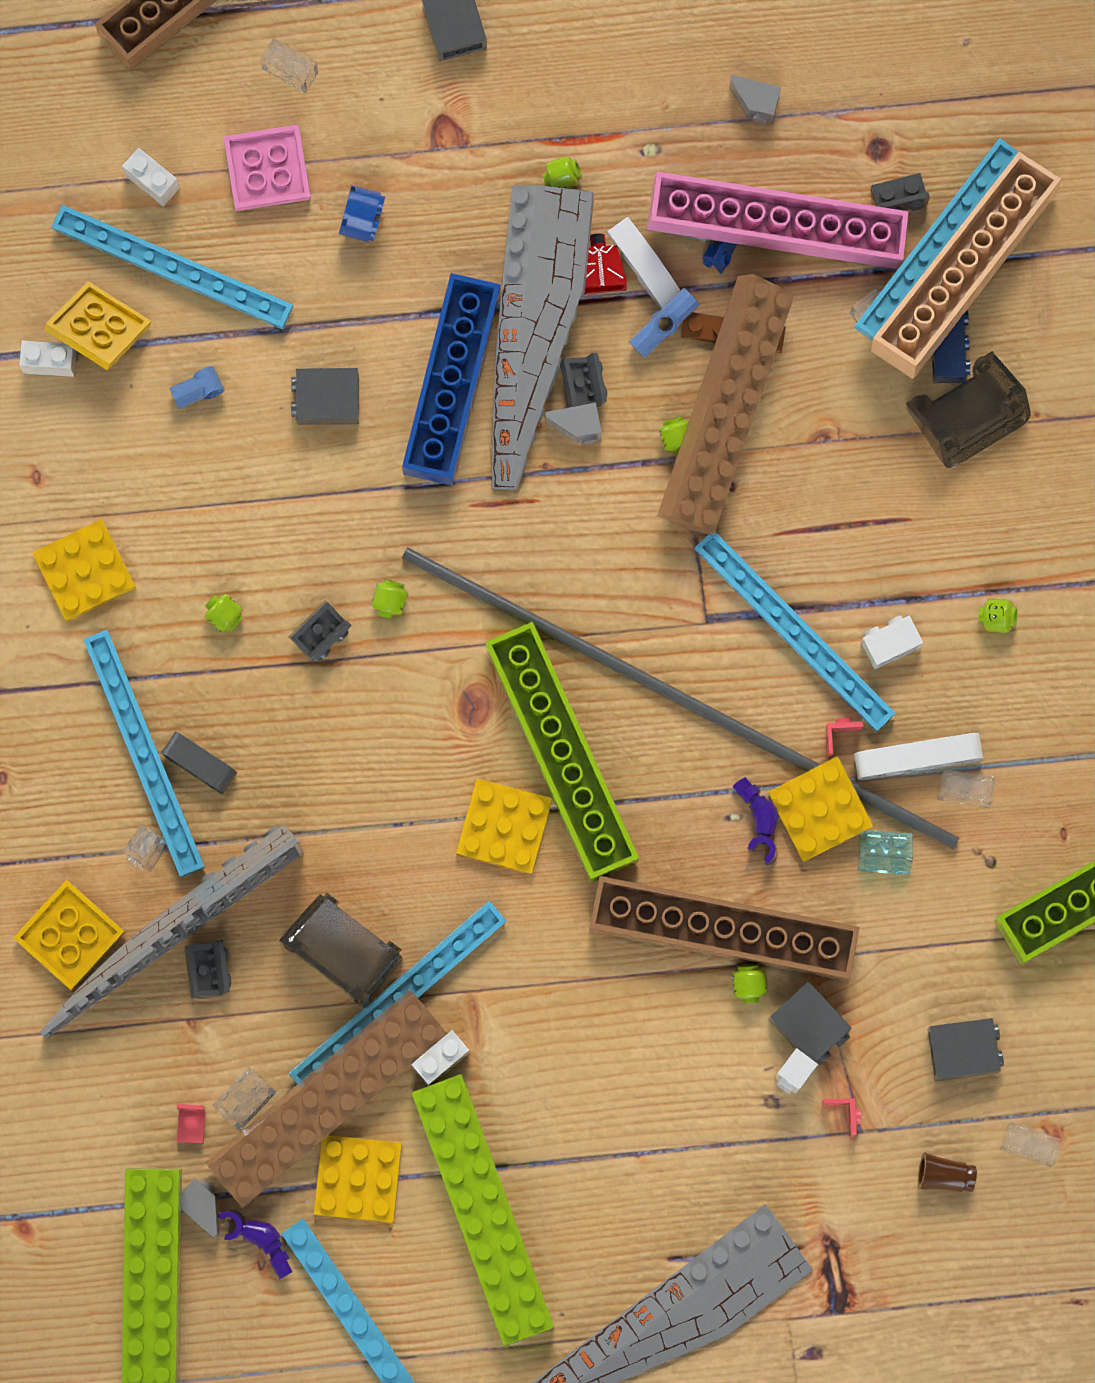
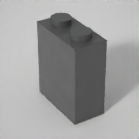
M422 0V8L439 62L487 49V39L475 0Z
M358 368L296 369V377H291V391L296 392V402H291V415L296 417L298 425L359 424Z
M809 982L801 987L768 1019L795 1049H799L819 1065L831 1056L829 1050L835 1044L841 1047L851 1037L848 1032L852 1027Z
M993 1018L929 1026L927 1029L935 1081L996 1074L1001 1071L1000 1067L1004 1066L1002 1050L998 1051L996 1040H1000L999 1026L993 1023Z

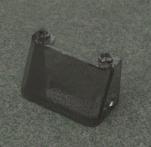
M993 351L979 357L975 361L972 371L974 377L936 400L932 401L928 395L924 394L915 396L906 403L909 414L946 468H954L1006 437L1026 424L1031 416L1026 389Z
M328 893L325 896L319 894L279 939V942L289 952L296 953L298 958L304 960L339 987L345 994L349 993V996L364 1008L403 960V957L399 954L401 949L390 940L386 944L337 906L339 901Z

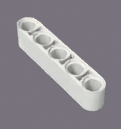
M979 733L865 750L853 754L858 780H870L968 764L984 759Z

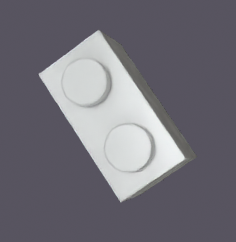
M139 147L122 165L125 176L163 207L180 189L177 178Z
M22 341L19 366L23 374L75 377L77 352L65 343Z
M901 615L887 622L888 626L882 629L876 626L864 633L865 637L862 638L861 644L874 670L922 647L923 641L910 615L902 618Z
M451 1030L411 1065L424 1082L430 1086L464 1059L470 1051L454 1031Z
M796 1048L777 1073L775 1079L778 1083L776 1085L787 1094H790L791 1091L796 1094L818 1064Z

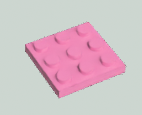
M299 124L224 136L236 211L311 199Z

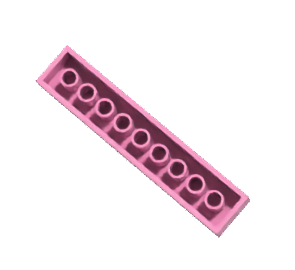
M657 171L652 184L647 230L897 269L904 258L909 212Z

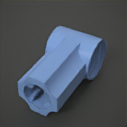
M214 366L203 368L196 372L192 378L169 388L178 409L201 399L208 400L217 397L225 390Z

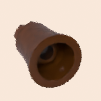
M926 1152L923 1153L918 1172V1189H942L959 1192L964 1190L973 1192L977 1179L976 1166L940 1158Z

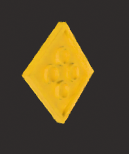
M88 281L45 324L44 331L104 369L109 370L150 328L151 320Z
M102 519L32 552L66 622L136 589Z
M838 756L768 792L803 862L874 827Z
M476 779L456 855L532 875L552 804V798Z
M66 879L13 939L73 991L126 932Z
M331 1135L325 1137L321 1143L314 1215L394 1223L402 1143Z

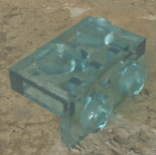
M867 830L860 834L859 871L894 874L911 873L913 833Z

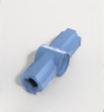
M683 288L660 311L652 315L651 320L629 343L645 358L667 336L675 333L678 325L700 304ZM663 317H668V327L660 329L659 321Z

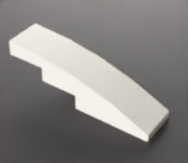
M629 217L607 231V235L623 254L624 260L638 276L640 284L658 307L662 309L681 290Z

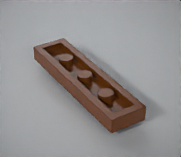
M692 312L683 320L681 338L716 343L724 317ZM786 326L783 328L776 349L777 353H782Z

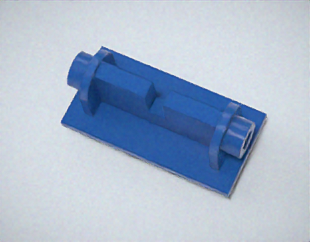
M717 241L720 242L719 245L710 243L702 257L704 260L702 264L708 268L714 265L718 273L722 275L725 267L730 264L732 254L739 244Z

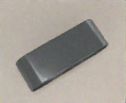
M176 731L161 751L164 757L220 794L225 792L237 774L229 765Z

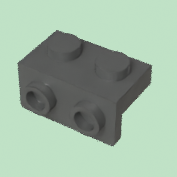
M591 353L587 357L564 358L561 360L560 367L568 408L596 403L598 408L607 401V388L604 385L602 376L603 366L601 361H599L598 353Z
M324 601L288 637L310 660L315 662L324 659L330 652L329 648L336 641L340 642L348 635V629L352 625L344 620L327 601Z
M223 940L185 946L191 999L217 997L229 993L231 976L227 973L226 962L228 960V952L226 947H224Z

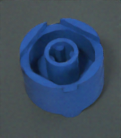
M351 185L339 235L365 242L369 240L374 241L379 220H376L375 216L380 217L385 196H382L380 192Z

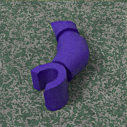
M744 777L735 783L733 788L745 803L749 802L751 804L749 808L753 812L755 834H758L756 838L751 840L747 849L755 851L756 847L760 844L768 845L770 852L764 858L765 864L768 866L777 857V848L771 840V836L775 834L779 818L778 810L772 800L768 801L765 796H760L761 791L755 784L752 785Z
M227 1210L217 1216L221 1220L230 1217L236 1223L235 1231L227 1233L224 1240H232L242 1235L244 1240L257 1245L259 1250L263 1249L265 1255H270L269 1262L279 1280L293 1272L287 1262L290 1257L286 1250L282 1251L280 1248L283 1246L279 1240L281 1236L270 1223L248 1220L246 1223L244 1216L236 1210Z

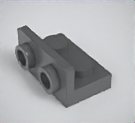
M921 173L871 185L872 195L877 207L916 211L924 208L930 198L929 192L925 190Z

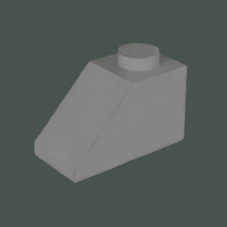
M732 75L730 90L747 117L752 118L754 122L759 124L773 123L781 87Z
M596 403L545 412L546 424L575 443L582 442L583 445H590L596 443L597 439L602 437Z
M194 1178L182 1192V1211L216 1239L219 1236V1220L217 1217V1197L212 1193L215 1188L204 1178L201 1182Z

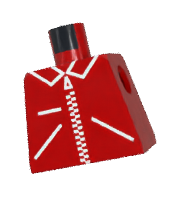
M597 233L590 235L591 247H589L584 295L627 291V281L617 246H606L605 234Z

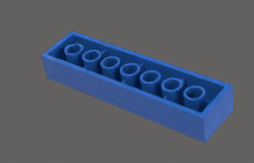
M453 273L450 274L402 465L403 475L453 486L501 295V284Z

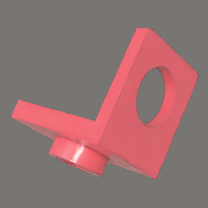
M850 718L836 719L835 723H827V758H832L833 756L832 733L861 731L863 722H851Z
M855 1098L823 1099L821 1101L822 1106L848 1105L849 1136H856V1125H861L860 1109L855 1107Z
M177 1104L176 1108L179 1110L177 1142L203 1144L206 1107L204 1105Z

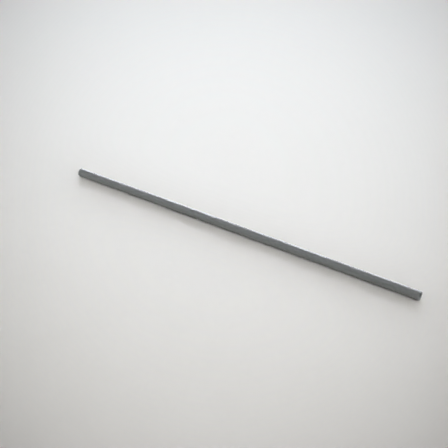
M408 547L406 548L402 559L525 624L533 622L536 630L806 772L820 765ZM851 781L860 800L952 849L956 846L959 837Z

